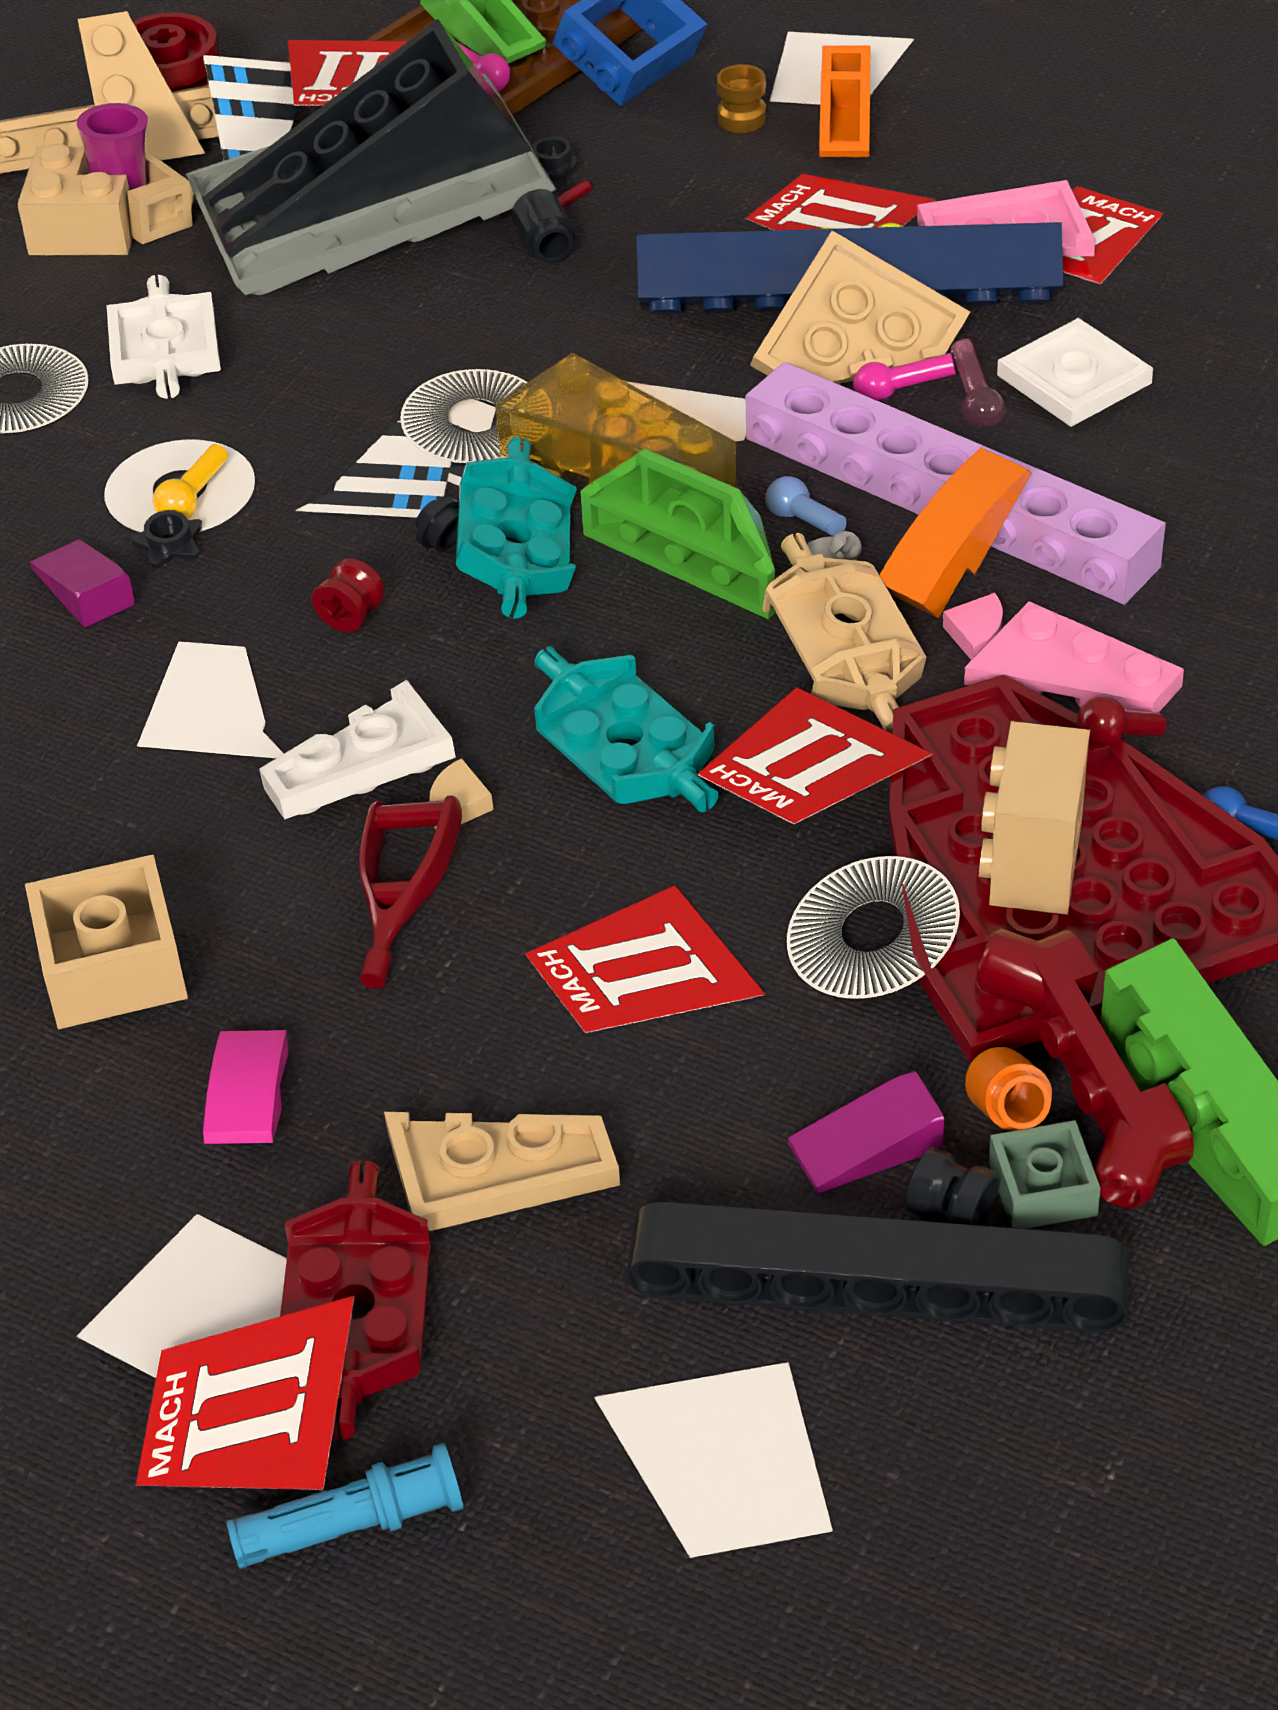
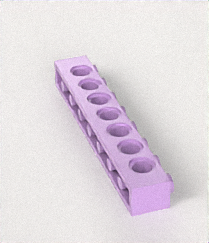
M783 362L745 395L746 439L918 515L944 483L979 448L986 449L1029 469L1032 474L991 547L1123 605L1161 568L1165 522L794 365Z

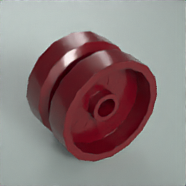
M181 12L158 13L133 21L171 92L209 85L203 55L220 57L217 33L210 22L199 16Z

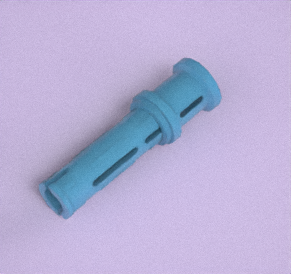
M445 1443L434 1445L431 1455L387 1468L383 1462L371 1465L372 1469L365 1471L366 1478L348 1483V1485L287 1502L256 1514L227 1520L226 1524L239 1569L265 1561V1559L297 1551L379 1524L382 1530L389 1529L392 1532L402 1528L404 1519L447 1506L452 1512L464 1509Z

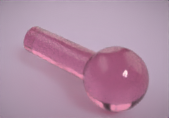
M967 339L955 342L951 347V351L967 393L962 405L963 417L969 423L977 426H992L1003 420L1006 412V404L1002 395L995 389L987 386L972 342Z

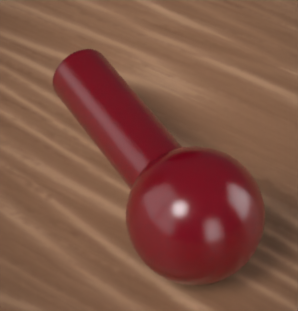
M1098 695L1088 699L1081 706L1077 716L1078 728L1090 730L1089 742L1097 745L1114 743L1123 734L1158 737L1165 732L1167 726L1166 719L1161 713L1125 710L1124 706L1117 699L1106 695Z

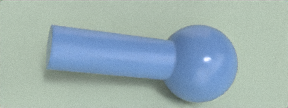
M785 476L778 478L770 484L766 491L765 502L767 509L775 515L782 517L796 516L831 536H835L837 532L844 531L846 528L845 517L811 499L807 486L795 477Z

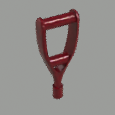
M448 795L443 801L384 805L382 801H375L368 809L359 856L360 878L373 927V945L366 952L360 975V982L366 987L372 989L384 987L392 959L389 953L392 942L414 912L433 893L446 871L454 851L462 821L461 804L455 796ZM437 826L430 847L411 880L377 882L380 854L386 830Z

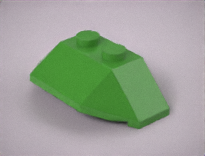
M644 448L581 490L583 533L585 536L768 620L775 614L773 606L770 608V612L764 613L762 610L766 587L775 580V568L761 516L739 489Z

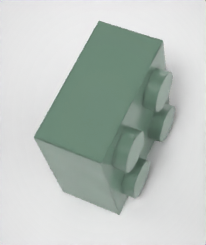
M1076 1120L990 1135L989 1165L991 1170L1000 1174L999 1195L1011 1228L1026 1229L1098 1216L1101 1188Z

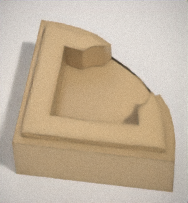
M463 759L445 768L432 785L430 801H443L448 795L458 798L462 808L461 824L493 810L492 794Z

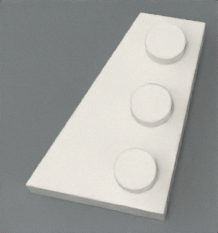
M405 680L390 689L392 700L374 711L367 705L362 706L348 715L350 723L348 727L333 736L316 734L259 770L264 790L283 818L287 819L298 814L312 813L323 805L353 794L370 792L378 785L411 773L425 772L436 764L455 758L452 737L410 683Z

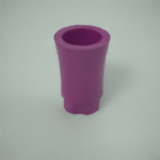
M107 103L91 107L80 114L77 119V128L85 149L90 173L103 172L108 175H127L129 190L147 185L146 135L148 117L143 110L129 104Z

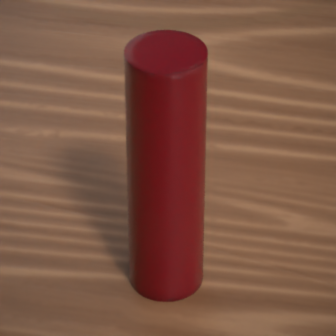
M583 180L557 197L562 207H565L591 191L592 186L588 180Z

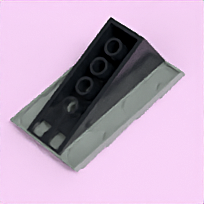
M439 19L406 42L272 145L186 174L234 283L245 295H263L323 269L329 274L406 240L411 242L422 241L478 216L486 220L512 209L516 201L529 191L546 189L552 192L557 190L493 82L486 73L481 74Z

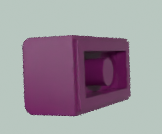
M80 539L30 561L31 569L84 628L135 605L130 578L118 564Z
M912 1071L882 1084L788 1137V1145L814 1190L819 1194L919 1158L932 1146L943 1149L944 1118L917 1072Z

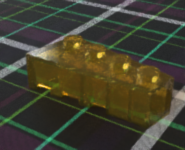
M573 352L495 404L500 455L508 457L507 445L512 438L521 437L520 449L524 438H526L531 443L530 458L540 461L541 467L555 475L561 476L565 470L589 477L590 484L646 448L736 488L734 440Z

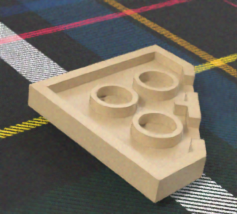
M831 231L755 353L750 366L768 376L783 362H786L836 384L853 381L854 375L868 362L877 361L893 368L945 355L965 323L970 311L836 232Z

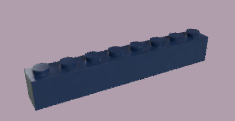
M1062 222L637 234L640 307L650 306V313L658 315L680 313L681 305H702V312L705 313L734 311V304L755 303L756 311H782L831 231L836 232L946 298L965 297V304L970 306L993 305L997 303V297L1018 296V303L1020 304L1050 302V295H1058L1063 287Z

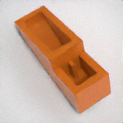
M822 45L819 157H869L871 45Z
M979 448L936 492L893 551L879 574L888 592L892 596L939 618L965 571L975 574L1030 478L1031 471L986 449Z

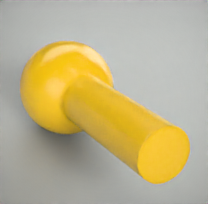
M211 444L180 479H169L162 482L153 494L155 512L174 510L184 514L187 519L191 518L198 504L196 494L228 460V453L225 448L219 444Z

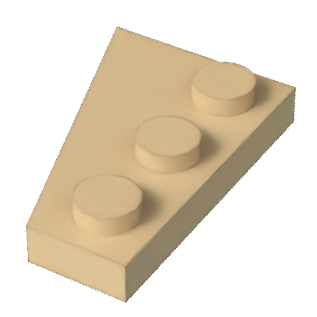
M128 12L78 19L95 106L107 103H123L143 110L148 117L146 150L159 160L205 153Z
M384 1112L389 1139L409 1211L427 1219L429 1231L620 1185L619 1167L601 1116L518 1114L510 1123L473 1122L472 1113H446L445 1122L410 1121L409 1112Z

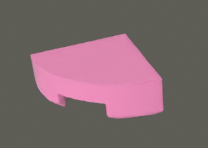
M992 593L943 611V628L971 660L1001 631L1003 617L1001 602L997 595Z

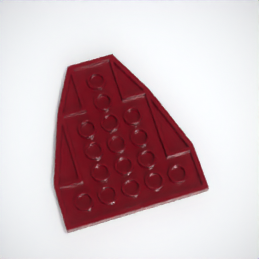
M1005 675L893 709L892 734L933 754L891 775L889 828L894 856L924 862L942 873L952 885L957 895L960 909L959 925L955 938L944 957L935 967L931 968L902 882L912 953L925 974L918 981L969 1063L971 1064L979 1054L991 1048L1007 1047L1014 1050L1042 1040L1039 1031V1021L1030 1007L984 992L976 981L979 965L989 937L998 930L1004 929L1036 941L1065 930L1073 932L1082 942L1099 971L1089 1002V1006L1098 1021L1101 1020L1106 970L1172 938L1176 940L1207 984L1278 960V856L1263 837L1121 738L1108 745H1097L1089 742L1082 824L1068 915L989 905L991 878L979 877V866L983 839H993V833L982 831L986 792H999V786L990 785L994 747H1007L1011 721L1079 729L1077 724L1078 714Z

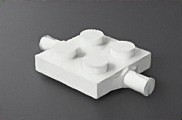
M154 275L147 281L149 297L134 302L107 305L111 370L115 385L125 383L142 384L156 379L157 394L164 399H168L167 385H169L171 398H174L179 393L178 376L195 377L208 372L221 371L211 292L190 295L169 294L168 279L163 275H158L159 287H157Z

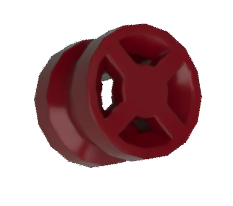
M346 558L338 562L332 569L330 579L324 580L314 589L311 597L312 605L317 615L332 628L342 632H354L365 622L367 611H372L383 601L385 586L380 576L372 567L363 561Z

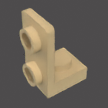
M146 150L147 185L127 191L131 237L141 244L191 227V205L194 201L190 181Z

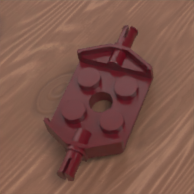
M356 1161L350 1165L348 1196L285 1222L288 1252L280 1316L354 1296V1302L362 1301L373 1306V1309L366 1316L350 1321L332 1439L338 1440L339 1422L343 1440L349 1439L355 1434L356 1403H363V1397L414 1378L421 1372L431 1245L428 1220L376 1198L380 1169L371 1161H365L364 1177L361 1161Z

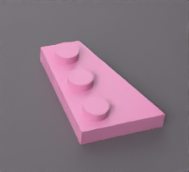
M1067 180L917 205V222L919 226L1062 222V256L1094 257V236Z
M1029 601L965 667L964 685L970 686L1005 675L1040 695L1045 691L1075 697L1079 707L1094 696L1106 695L1117 699L1124 706L1125 710L1159 713L1182 687L1184 669Z

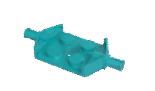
M514 437L508 442V457L466 463L460 481L456 566L459 570L496 588L498 594H503L502 613L509 617L513 608V618H520L526 614L527 595L562 593L568 590L575 571V564H569L570 507L576 493V487L538 464L530 462L531 443L528 439L524 438L520 449L521 437ZM506 537L513 538L520 543L510 542L506 540Z
M550 646L546 647V652L542 649L537 654L534 662L535 666L553 681L534 707L536 730L616 803L628 804L667 795L675 798L682 794L699 812H706V806L711 809L718 799L717 790L710 787L697 775L713 753L715 747L714 725L711 722L705 724V731L702 733L636 676V662L633 655L583 661L575 665L566 661ZM622 739L635 740L638 743L631 746L626 743L614 742Z

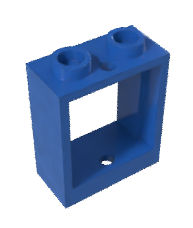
M580 0L564 11L552 44L595 82L602 91L622 106L695 55L707 23L682 0ZM618 8L622 9L658 42L656 46L633 61L594 26L595 23Z

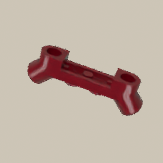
M1004 929L998 930L990 935L979 965L976 981L980 989L1032 1009L1039 1021L1040 1036L1047 1052L1053 1058L1060 1057L1071 1076V1087L1078 1106L1085 1114H1093L1105 1135V1140L1094 1169L1101 1188L1100 1197L1104 1201L1121 1208L1131 1209L1146 1205L1154 1196L1161 1172L1189 1162L1193 1158V1137L1181 1108L1166 1083L1142 1092L1138 1089L1089 1006L1099 971L1084 945L1073 932L1065 930L1036 941Z

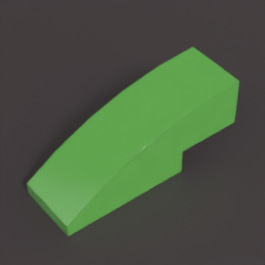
M420 0V4L435 20L439 19L453 37L481 55L495 53L502 56L507 63H510L545 48L546 40L511 0Z

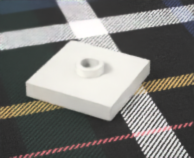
M1078 318L999 359L997 375L1072 427L1152 384L1153 367Z

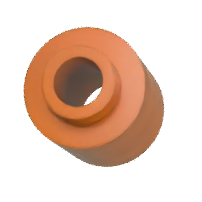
M1007 1047L988 1049L979 1054L967 1070L965 1087L969 1099L999 1127L1008 1131L1029 1129L1037 1126L1047 1116L1052 1101L1050 1082L1041 1070L1017 1051Z

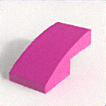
M286 1030L220 1031L207 1091L203 1127L204 1144L273 1143L282 1111L280 1083L289 1054Z

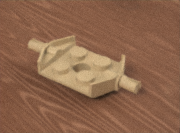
M796 533L795 538L793 534L787 536L782 541L781 548L786 553L793 567L770 582L766 587L762 606L763 612H770L772 606L814 681L812 695L835 706L860 710L869 709L875 713L883 730L892 733L893 709L899 708L896 699L922 677L927 658L872 564L864 561L824 558L822 553L813 555L802 534ZM844 614L848 618L860 622H842L835 618L834 615Z

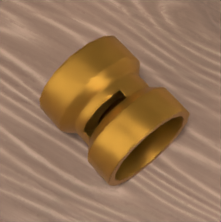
M737 64L728 66L717 74V93L722 98V101L718 104V123L726 131L748 133L760 129L765 124L766 105L761 97L765 94L766 83L765 74L761 69L748 64Z

